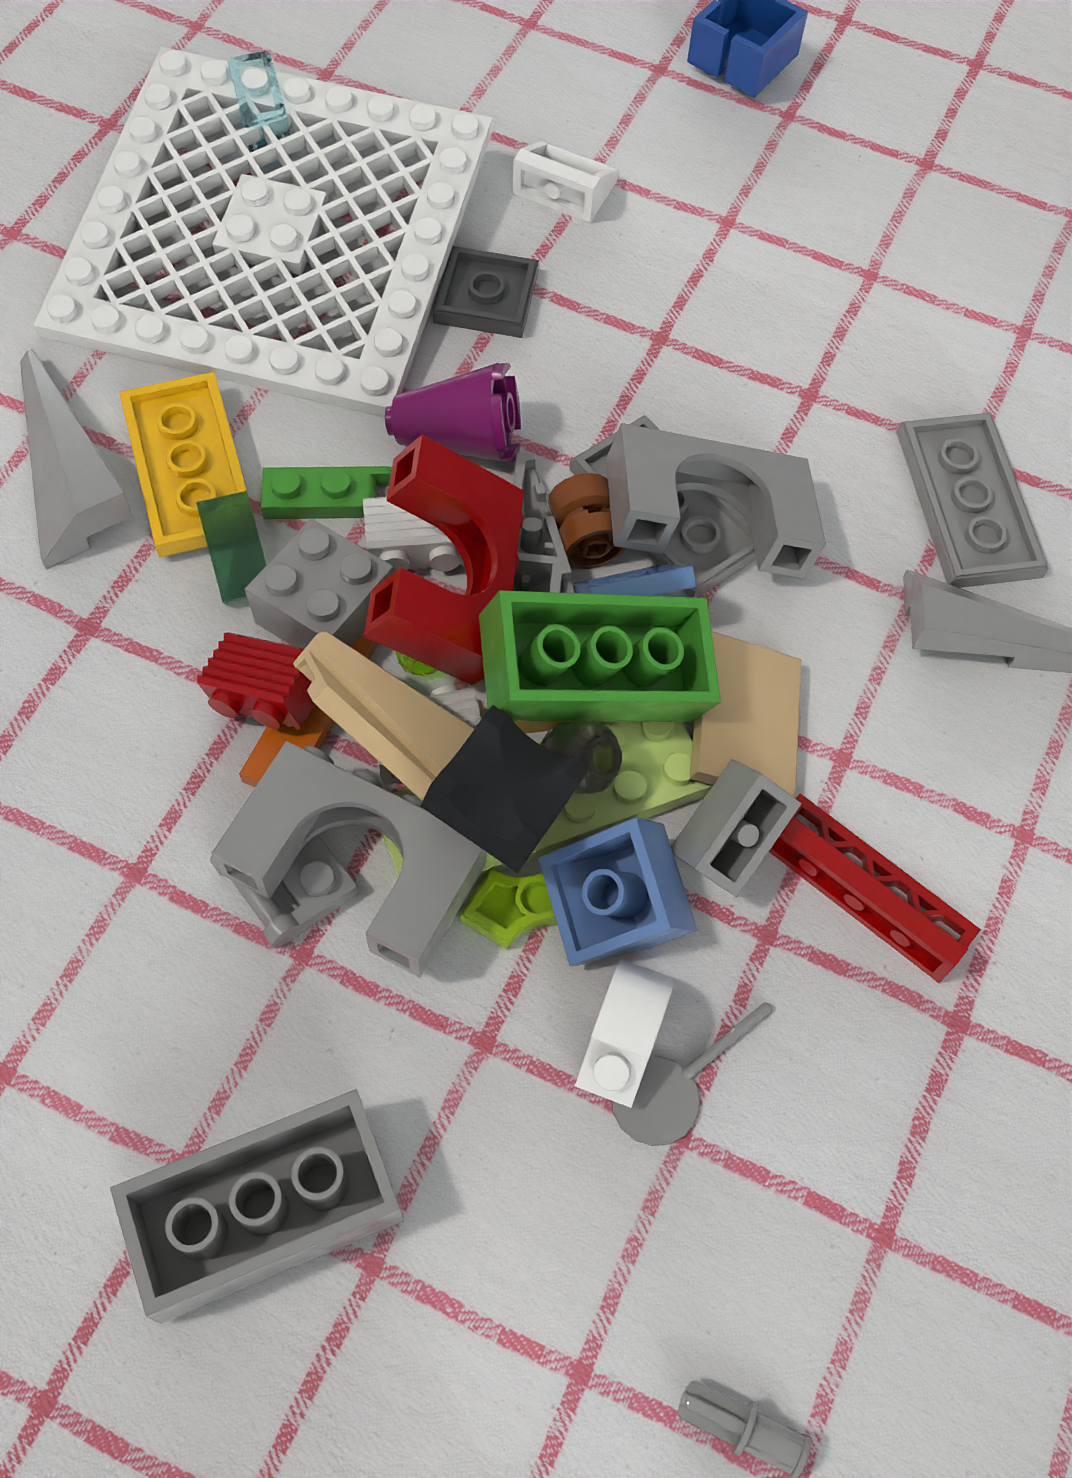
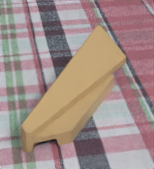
M327 631L318 633L293 662L294 667L312 681L307 689L312 701L422 801L430 784L474 731L473 727Z

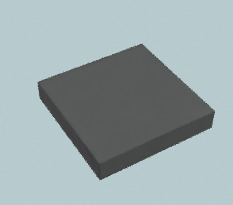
M453 246L433 309V323L522 338L539 272V260Z

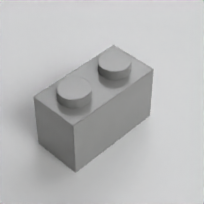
M731 759L671 845L673 854L737 898L802 803L762 773Z

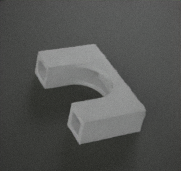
M621 423L606 458L614 546L663 554L681 519L677 491L700 490L726 500L739 510L747 520L752 532L758 571L805 579L826 545L807 458Z
M288 741L284 743L211 853L222 875L270 899L299 852L317 834L340 825L366 826L384 834L399 850L403 863L396 883L365 933L371 953L421 978L487 862L486 851L420 807L423 802L420 799L406 794L400 798L384 790L381 783L370 774L360 770H354L353 773H350L334 765L333 760L323 751L313 746H305L302 749Z

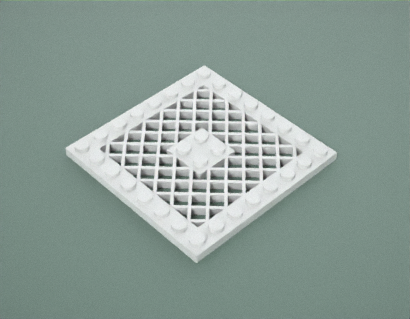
M160 47L33 326L39 337L197 374L215 372V376L218 379L385 417V409L387 406H392L394 396L402 394L493 131L492 117ZM210 109L212 111V115L194 122L192 116ZM249 118L254 122V124L238 131L233 127V125ZM183 121V123L185 124V127H182V128L179 129V126H180L181 122ZM290 127H293L296 132L280 140L274 135ZM224 130L227 135L211 143H207L205 137ZM331 136L335 137L336 143L321 150L316 144ZM262 139L266 140L268 145L251 153L247 149V146ZM196 142L199 148L179 156L176 150ZM376 145L379 152L364 159L359 154V151ZM307 148L310 155L294 162L291 161L288 155ZM235 151L240 155V158L221 165L218 160ZM168 154L171 160L164 163V160ZM418 154L422 161L405 168L401 161ZM346 157L352 162V164L337 171H334L330 165ZM279 160L283 167L265 175L260 169L261 167ZM208 163L213 169L194 178L190 171ZM390 166L394 174L377 181L373 173ZM319 169L322 171L324 177L306 184L303 179L304 176ZM179 176L184 180L183 183L165 191L161 184ZM239 178L237 186L235 187L232 180ZM425 178L420 190L416 182ZM357 180H364L367 186L352 193H349L345 187ZM221 185L227 191L209 200L203 194ZM153 188L156 195L149 197V194ZM405 188L409 196L392 203L388 195ZM335 191L339 199L329 203L327 194ZM195 198L198 204L180 213L174 207ZM377 200L382 208L364 216L360 208ZM165 210L170 216L150 226L145 220ZM225 212L222 222H220L217 215ZM349 213L354 221L336 229L331 221ZM412 213L407 225L402 217ZM208 220L212 227L193 236L188 228ZM392 222L397 231L379 239L374 230ZM136 224H138L141 230L133 233ZM322 226L326 234L317 237L320 227ZM180 233L183 238L182 241L162 249L159 241ZM364 235L369 244L351 252L346 243ZM148 246L152 247L155 253L135 262L129 256ZM213 246L215 255L206 259L202 251ZM336 248L341 257L322 265L317 256ZM396 249H399L396 260L394 261L389 253ZM192 255L197 261L196 264L176 272L172 264ZM379 258L384 267L366 275L361 266ZM122 259L125 266L117 269L119 262ZM308 262L313 270L302 274ZM246 263L252 264V265H256V266H254V267H252V268L249 269V267H248V265H247ZM236 265L240 273L220 282L216 273ZM163 268L168 274L167 277L146 285L143 277ZM351 271L356 280L337 288L332 279ZM290 273L300 276L293 278ZM279 274L284 283L264 292L259 283ZM205 278L208 279L211 284L210 287L193 295L189 294L186 287ZM135 281L139 288L138 290L121 298H116L113 293L114 290ZM322 284L327 293L308 302L303 293ZM386 285L381 298L376 289ZM248 288L252 290L255 296L237 305H234L230 299L231 296ZM178 291L182 300L160 309L156 301ZM366 294L371 304L352 312L347 302ZM105 295L109 301L103 300ZM294 298L299 307L278 315L274 306ZM221 301L226 310L204 319L200 310ZM146 305H149V307L151 308L152 311L144 310V309H140V308H142V307H144V306H146ZM337 308L343 317L323 326L317 316ZM265 311L270 320L249 329L244 320ZM192 315L195 321L183 318ZM308 321L313 331L293 339L288 330ZM373 321L367 336L362 326ZM233 325H236V327H237V329H238L239 331L231 330V329H227V328H229V327H231V326H233ZM352 331L358 341L338 350L332 340ZM279 335V336L281 337L282 341L275 340V339H270V338H273V337ZM323 345L326 351L318 350L315 348Z

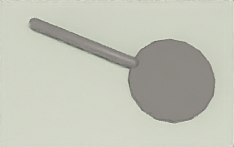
M767 1002L762 1003L685 1068L676 1061L661 1056L650 1057L632 1108L612 1101L613 1115L620 1128L635 1141L650 1146L670 1145L683 1138L695 1124L700 1107L698 1087L692 1077L768 1015L772 1010L771 1004Z

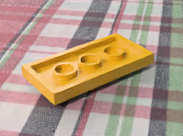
M215 372L119 391L153 540L159 558L258 535Z

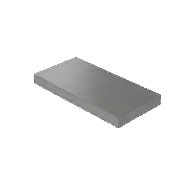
M991 412L901 422L897 435L946 583L962 588L1043 578L1049 568Z
M646 415L630 423V425L659 430ZM617 432L570 460V471L574 475L594 473L607 478L606 458ZM680 490L677 491L681 519L664 553H647L659 565L693 566L696 587L683 589V591L689 597L699 598L756 560L753 537L747 520L739 510L726 500L705 491Z

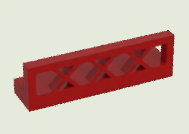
M800 793L795 799L802 804L773 844L769 853L932 979L940 983L968 951V946L981 929ZM798 814L818 827L819 835L796 819ZM830 837L836 842H830ZM843 853H852L860 859L863 869ZM875 871L881 876H875ZM887 887H897L905 893L908 903ZM920 906H922L927 911H921ZM933 922H943L959 934L960 938L958 940L954 939Z

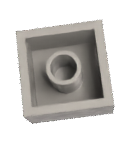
M310 518L245 588V592L255 623L291 646L305 649L318 633L327 631L351 647L365 630L371 589L392 575L394 567Z

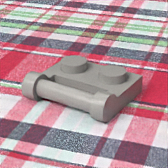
M318 834L302 848L280 882L298 906L292 912L283 913L272 896L268 899L231 880L265 926L263 935L273 948L286 945L359 894L357 884ZM211 856L210 862L215 867L217 872L221 876H224L220 873L213 856Z

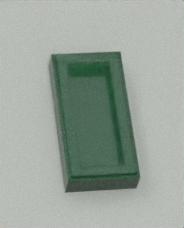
M247 491L196 502L223 604L247 599L245 588L266 566Z

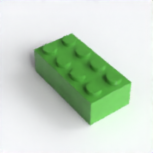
M498 591L479 614L487 709L489 710L494 705L509 715L513 721L693 722L721 703L707 598Z

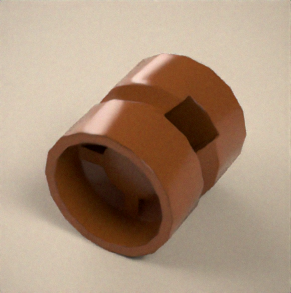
M594 473L578 474L564 479L552 489L549 494L548 503L559 530L569 565L582 569L601 567L611 563L623 554L627 548L614 546L609 489L606 477Z

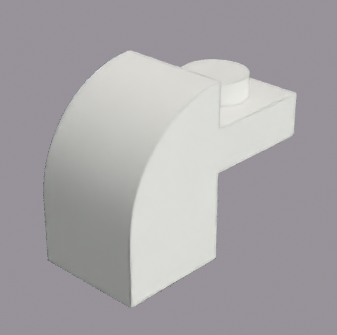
M620 959L592 1032L575 1087L632 1108L657 1038L675 979Z

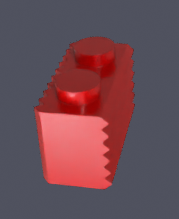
M227 632L224 633V640L218 642V649L213 650V657L208 658V666H204L202 674L197 675V683L209 697L208 704L210 707L228 718H236L240 714L246 717L250 715L262 725L272 729H279L280 726L285 724L290 728L293 726L300 730L315 705L307 691L312 681L293 665V662L303 652L304 648Z

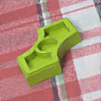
M489 870L459 915L460 922L506 950L517 938L534 928L558 925L543 873L527 877H514L495 870Z

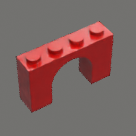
M423 434L393 459L386 501L432 524L451 540L463 560L467 576V588L465 595L454 593L401 567L371 589L364 637L470 685H474L484 679L479 614L498 591H513L514 575L519 564V557L517 555L519 531L524 521L522 514L524 490Z

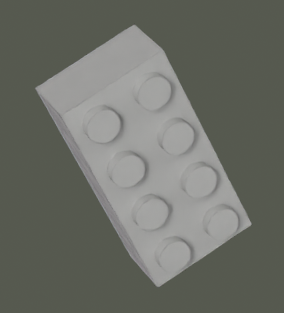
M357 1089L110 1187L145 1316L160 1324L404 1222L400 1206Z

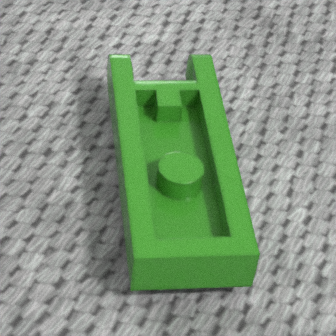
M392 467L263 468L261 492L263 519L364 518L363 499L376 498V486H389Z

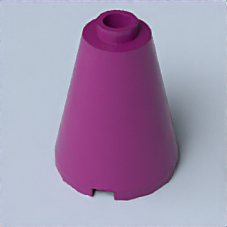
M495 363L394 396L392 406H387L385 409V426L388 435H394L399 445L409 446L423 434L459 455L504 463L516 461L517 452L520 450V443L511 444V438L514 430L521 429V416L515 376H505L511 365L509 363Z

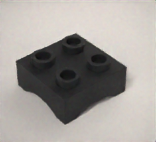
M492 705L456 755L430 784L420 807L518 873L587 774L588 769L571 758L561 756L544 748L526 735L509 715Z

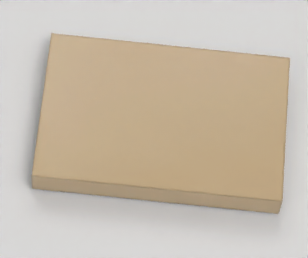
M711 631L721 703L694 720L689 779L714 785L728 763L733 759L762 773L795 798L802 659Z

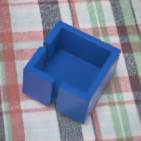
M713 0L693 19L687 62L716 78L721 74L725 75L724 82L755 98L799 55L808 11L787 0Z

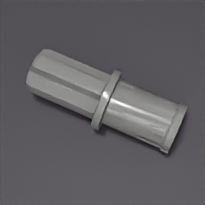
M698 1381L689 1382L678 1406V1416L680 1419L731 1444V1453L740 1456L744 1451L788 1473L792 1478L800 1476L811 1449L812 1438L809 1435L801 1434L758 1412V1404L750 1401L746 1406Z

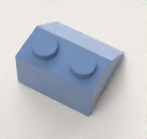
M635 817L538 857L569 966H579L650 949L698 931L668 835L662 823Z

